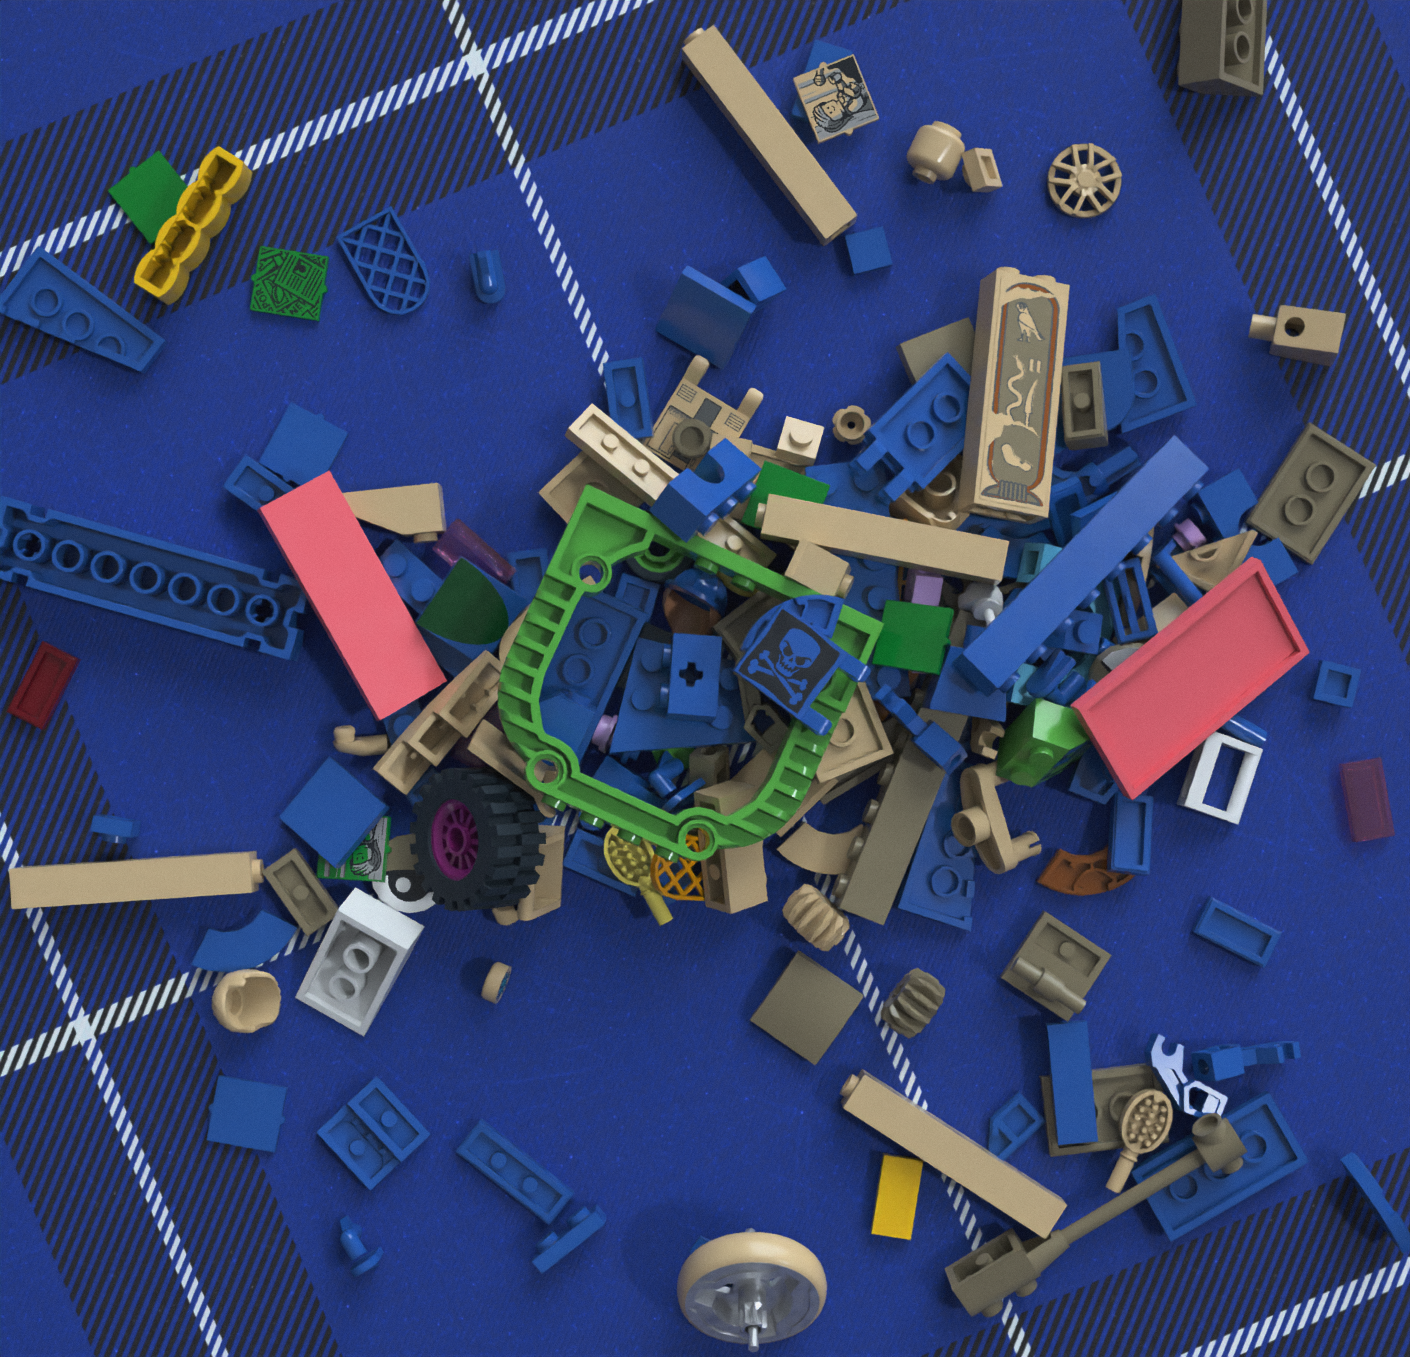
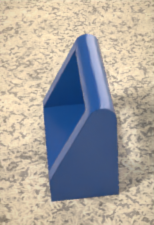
M1172 537L1151 554L1148 574L1167 597L1175 592L1189 608L1207 592L1196 587L1171 557L1184 552Z

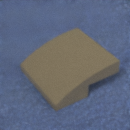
M798 950L781 972L772 989L754 1011L750 1021L816 1065L844 1027L864 995Z

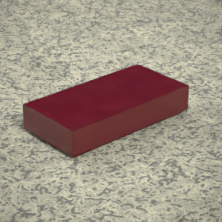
M42 641L6 712L41 730H45L81 659L46 641Z

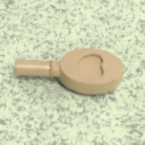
M1146 1088L1137 1092L1129 1099L1122 1111L1119 1121V1135L1124 1143V1148L1120 1152V1157L1105 1186L1116 1193H1121L1134 1163L1137 1162L1138 1155L1157 1148L1169 1132L1173 1110L1170 1100L1160 1090Z

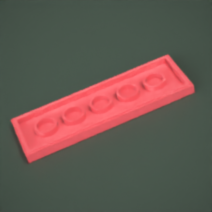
M330 471L257 509L376 721L382 720L447 681Z

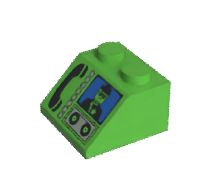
M1035 698L1005 729L1004 736L999 738L996 775L1011 780L1017 785L1034 787L1071 767L1093 743L1072 709L1041 698Z

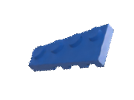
M39 245L0 295V314L143 374L147 372L168 344L166 340Z
M962 761L949 776L945 773L904 874L894 906L971 931V900L974 898L975 881H973L974 863L978 851L975 845L970 847L961 845L955 838L951 827L954 814L963 811L960 790L961 774L964 769L974 766Z

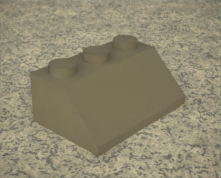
M1182 0V18L1179 26L1181 38L1180 60L1177 65L1178 85L1200 94L1263 96L1267 0Z

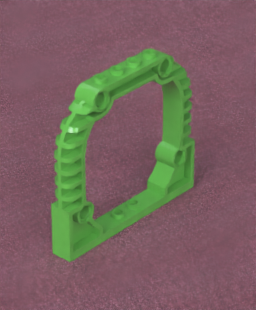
M586 484L508 652L499 678L497 692L499 716L509 742L525 762L524 779L531 789L543 795L542 803L564 812L566 806L580 811L579 820L599 829L602 828L604 823L619 829L616 835L618 838L636 846L640 845L641 840L656 846L654 854L673 863H677L679 857L689 861L706 860L714 854L716 849H734L760 842L781 829L794 816L802 804L841 714L845 713L858 682L852 681L837 668L810 705L812 709L831 721L832 727L826 735H815L799 720L792 717L765 780L748 803L727 816L703 807L684 809L672 815L580 772L578 758L571 747L561 740L546 734L543 729L539 697L544 676L581 596L594 597L602 593L611 581V567L629 558L644 554L649 548L651 541H655L695 560L694 566L705 573L716 575L719 571L731 577L732 585L750 593L757 589L783 602L800 596L823 594L697 535L686 543L656 516ZM584 565H593L598 568L601 575L600 582L594 585L584 583L579 575L580 568ZM843 604L830 640L866 665L884 623ZM547 760L554 764L556 777L551 783H542L537 780L534 775V767L537 762ZM693 828L699 829L705 836V846L699 852L691 851L686 845V835Z

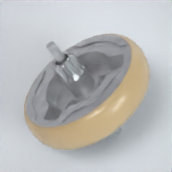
M748 1228L745 1232L718 1237L701 1245L686 1259L681 1267L677 1281V1297L680 1308L686 1319L696 1329L722 1341L748 1344L750 1352L758 1351L759 1344L783 1340L806 1329L821 1313L827 1294V1282L823 1267L818 1258L808 1248L788 1237L772 1233L755 1232L753 1228ZM726 1284H733L731 1288L725 1287Z

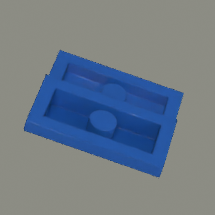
M377 1076L315 1132L369 1191L430 1135Z

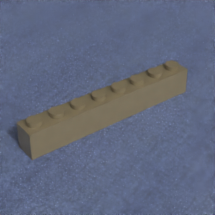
M953 609L954 614L948 639L951 641L950 646L963 648L966 626L974 625L986 628L987 624L984 620H977L972 613L962 609ZM926 674L921 689H914L908 704L925 722L929 719L934 721L958 742L968 716L922 708L933 675ZM902 725L898 727L893 738L892 747L896 748L892 762H885L878 775L877 784L881 785L876 800L870 799L864 809L862 821L866 822L863 832L860 837L855 836L849 846L847 858L851 860L845 874L840 873L832 889V895L836 897L833 904L837 907L883 926L945 776V772L922 754L910 740L913 735Z

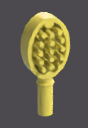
M615 827L610 828L604 840V855L613 874L625 884L639 888L641 891L640 895H643L659 926L671 921L673 917L661 894L654 888L650 878V864L654 855L652 844L641 840L640 845L636 846L618 838L616 835L619 829Z

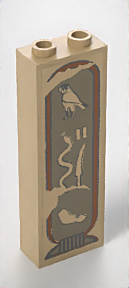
M999 267L980 280L958 511L1031 525L1048 518L1070 285L1057 283L1056 279L1051 276L1036 275L1031 277L1019 274L1020 271L1016 268Z

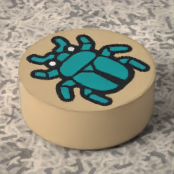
M496 962L492 965L482 988L481 996L483 999L495 1004L498 1003L508 983L511 966L501 962Z

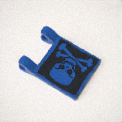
M784 604L779 606L733 669L735 673L799 720L811 732L822 736L828 733L832 723L812 709L810 705L837 668L854 682H864L871 672L868 666L848 654Z

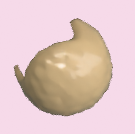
M242 969L226 974L217 984L212 996L214 1016L224 1028L238 1033H253L262 1027L274 1023L279 1015L281 1006V990L278 987V982L270 973L259 970Z

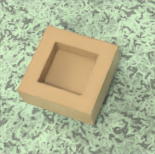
M973 148L961 153L964 162L962 167L963 176L973 192H991L1003 187L991 149Z
M786 416L775 457L813 466L824 427Z

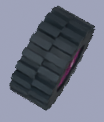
M491 766L449 768L441 770V773L433 774L429 778L431 785H423L419 791L423 801L414 803L412 812L418 815L417 822H410L409 832L416 834V843L410 844L411 855H418L419 862L413 866L416 875L425 876L421 884L426 893L434 892L431 900L437 905L445 904L444 909L460 912L501 908L518 904L519 899L526 898L531 893L528 885L537 884L540 875L535 871V866H543L545 855L539 853V844H546V832L539 833L538 823L544 822V818L540 811H535L533 805L536 803L534 797Z

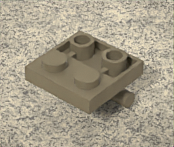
M1043 910L1000 977L1068 1022L1074 1012L1079 1014L1085 1007L1087 1001L1083 998L1112 955Z

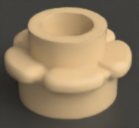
M854 405L848 406L845 410H838L832 420L835 425L833 428L834 436L841 442L848 441L851 445L861 443L865 438L863 433L871 426L870 418L864 414V410ZM849 422L855 423L853 429L848 428L847 424Z

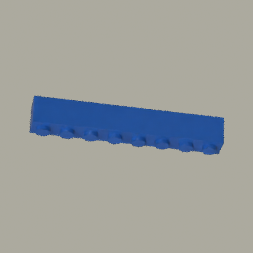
M1175 435L1171 437L966 647L952 664L986 697L990 696L997 689L1004 694L1021 677L1016 670L1025 661L1032 665L1048 649L1043 642L1049 635L1053 633L1056 637H1059L1074 622V619L1070 616L1072 611L1078 605L1084 610L1099 596L1101 592L1096 586L1104 578L1109 583L1115 579L1127 566L1122 559L1130 551L1136 556L1153 539L1148 532L1156 524L1162 529L1179 512L1174 505L1181 498L1188 502L1204 486L1199 479L1209 468Z

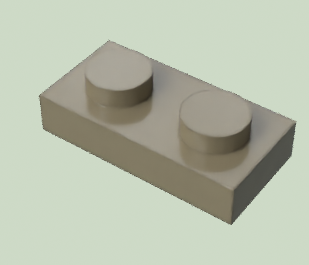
M294 848L262 871L307 937L334 918L339 907L321 881L316 878V874L297 848Z

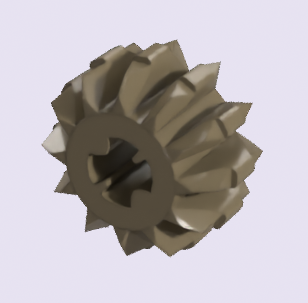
M915 968L905 974L902 980L896 984L893 991L889 993L888 999L883 1003L881 1018L898 1034H902L908 1039L914 1037L930 1023L932 1017L937 1013L939 1006L943 1003L945 988L931 974Z

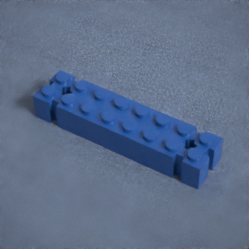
M1 496L0 579L24 584L25 577L28 576L27 587L245 648H252L254 640L261 642L259 652L298 661L306 631L298 629L297 624L301 613L311 615L312 606L296 578L280 574L277 584L271 582L273 572L51 509L47 510L46 517L43 518L45 508ZM32 542L41 543L39 552L30 550ZM270 601L271 605L269 608L274 609L273 616L266 617L264 622H262L261 619L264 616L258 614L260 606L266 607Z

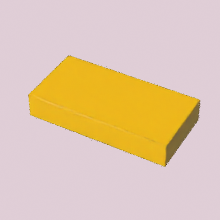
M883 1153L871 1234L911 1240L923 1167L922 1159Z

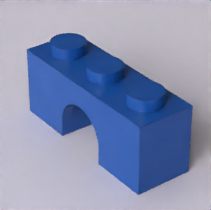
M725 438L705 454L694 472L687 468L671 480L649 511L687 543L698 533L703 536L707 535L720 518L724 520L738 503L742 505L756 490L757 486L753 481L762 469Z
M1238 468L1200 489L1191 498L1193 503L1190 504V509L1200 525L1206 524L1213 536L1210 539V543L1240 534L1238 525L1241 515L1259 502ZM1279 537L1269 540L1260 546L1251 545L1242 562L1243 564L1250 557L1260 559L1274 586L1298 573Z

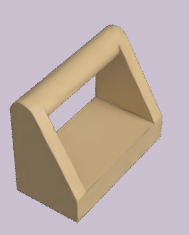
M538 825L539 833L546 832V844H539V853L544 854L545 859L543 866H535V871L540 875L537 884L528 885L531 893L526 898L519 899L517 918L519 920H532L561 906L565 826Z

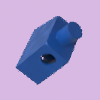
M967 625L963 648L946 647L940 675H932L922 708L1005 722L1006 692L1003 694L997 689L990 696L986 697L952 664L985 627Z

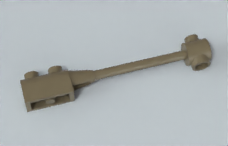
M1217 1113L1202 1116L1192 1127V1132L1195 1135L1192 1137V1140L1197 1146L1196 1150L1064 1229L1050 1232L1046 1239L1038 1236L1022 1242L1013 1228L947 1266L944 1269L953 1292L972 1317L980 1312L984 1317L995 1316L1003 1307V1298L1013 1292L1019 1297H1025L1034 1292L1037 1287L1035 1279L1040 1277V1273L1070 1247L1069 1244L1206 1162L1213 1173L1219 1169L1225 1174L1236 1172L1243 1165L1241 1156L1248 1153L1226 1117L1222 1119Z

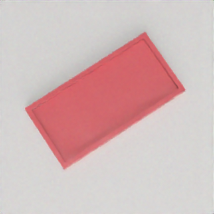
M1250 557L1070 706L1123 796L1134 800L1310 652L1262 561Z

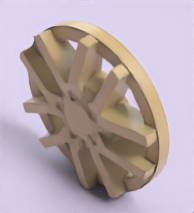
M1092 143L1074 144L1058 154L1052 162L1047 176V188L1052 201L1062 212L1076 218H1092L1104 213L1114 204L1120 193L1122 174L1115 157L1103 148ZM1078 151H1087V164H1080ZM1094 153L1100 155L1105 160L1094 165ZM1071 154L1073 166L1061 163V160ZM1110 165L1113 174L1101 177L1098 170ZM1056 169L1069 173L1068 179L1054 178ZM1115 180L1114 190L1111 193L1103 184ZM1055 185L1069 188L1061 199L1056 193ZM1096 191L1108 200L1102 206L1093 195ZM1071 193L1079 197L1074 209L1065 204ZM1085 198L1094 208V210L1080 211L1079 209Z

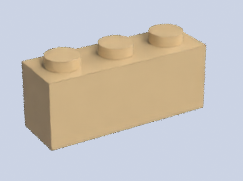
M729 780L695 791V807L711 809L727 816L748 803L756 793L757 788L754 785ZM698 829L699 848L701 851L705 846L706 840L703 832ZM763 840L740 848L716 849L712 856L706 860H701L706 907L733 914L768 901L767 876L764 868L762 848Z

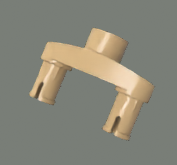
M996 760L986 765L978 763L964 769L960 777L963 811L954 814L951 827L955 838L961 845L965 847L975 845L986 867L995 874H1002L1014 869L1018 862L1040 854L1041 844L1030 847V844L1039 841V837L1033 831H1027L1016 838L1010 839L995 786L1011 780L996 775Z

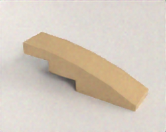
M483 651L427 705L373 767V770L398 791L407 795L431 764L437 767L460 736L467 738L497 701L498 683L503 664L489 651Z

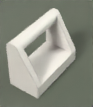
M1214 732L1195 748L1177 805L1238 825L1263 749ZM1221 745L1245 752L1226 812L1202 803Z

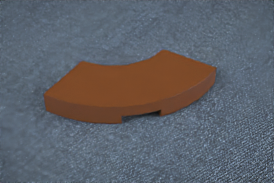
M1107 844L1101 850L1088 855L1071 854L1058 848L1036 881L1057 892L1084 896L1116 889L1136 875L1107 872Z

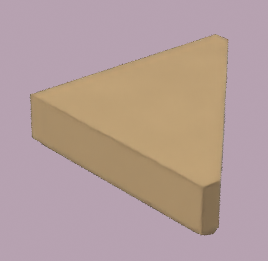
M1250 530L1171 557L1196 587L1209 592L1242 564L1258 532Z

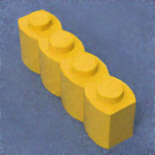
M219 146L207 154L200 165L198 180L189 185L182 193L177 204L176 215L169 218L159 230L155 249L148 252L139 262L134 275V283L167 305L174 303L183 294L188 284L189 272L202 263L209 250L210 238L216 236L224 228L230 216L231 205L242 198L250 185L252 171L242 160Z

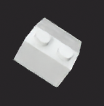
M355 887L337 910L295 998L364 1036L408 960L425 926Z

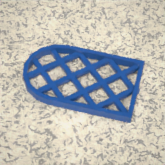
M391 206L336 236L364 285L367 295L379 309L390 315L404 316L415 312L425 303L430 293L431 282L425 262L421 260ZM386 216L383 227L371 224ZM391 216L394 218L401 233L388 229ZM362 229L359 241L346 238ZM367 229L381 232L378 246L364 243ZM386 234L400 238L397 252L383 248ZM405 240L414 256L402 253ZM344 242L357 246L354 260ZM362 247L376 251L373 265L359 261ZM381 253L395 256L391 270L378 267ZM400 258L414 262L410 275L396 272ZM419 264L426 280L415 277ZM357 266L371 270L367 283ZM376 272L390 275L386 289L372 285ZM395 277L408 280L405 294L391 291ZM414 282L426 285L421 299L410 296ZM372 291L384 294L382 305L374 297ZM389 296L403 299L401 310H391L386 307ZM408 301L416 303L413 307L406 309Z

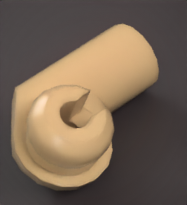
M351 725L336 727L333 732L335 737L333 744L339 752L358 756L382 755L391 747L388 734L355 737V728Z

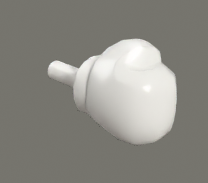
M972 582L966 588L965 593L958 597L959 609L972 612L977 620L986 621L988 626L1002 611V592L996 585Z

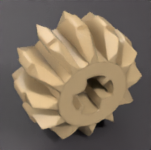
M804 884L798 890H795L783 906V915L788 920V923L807 941L822 951H829L834 945L837 946L849 930L848 918L826 895H823L812 885Z

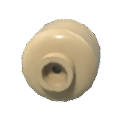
M934 121L932 125L920 127L906 155L908 163L914 168L912 174L928 184H934L935 180H948L952 178L962 159L961 153L965 152L964 143L960 140L961 133L954 127L940 121Z

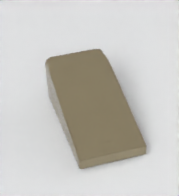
M1100 361L1062 366L1061 393L1064 441L1068 449L1080 450L1108 446Z

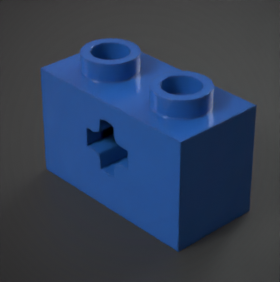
M673 633L671 643L663 644L661 667L669 668L668 683H660L658 706L666 708L665 719L714 722L717 717L722 637ZM686 669H693V676L699 678L695 680L692 687L686 686V679L679 677L684 675Z

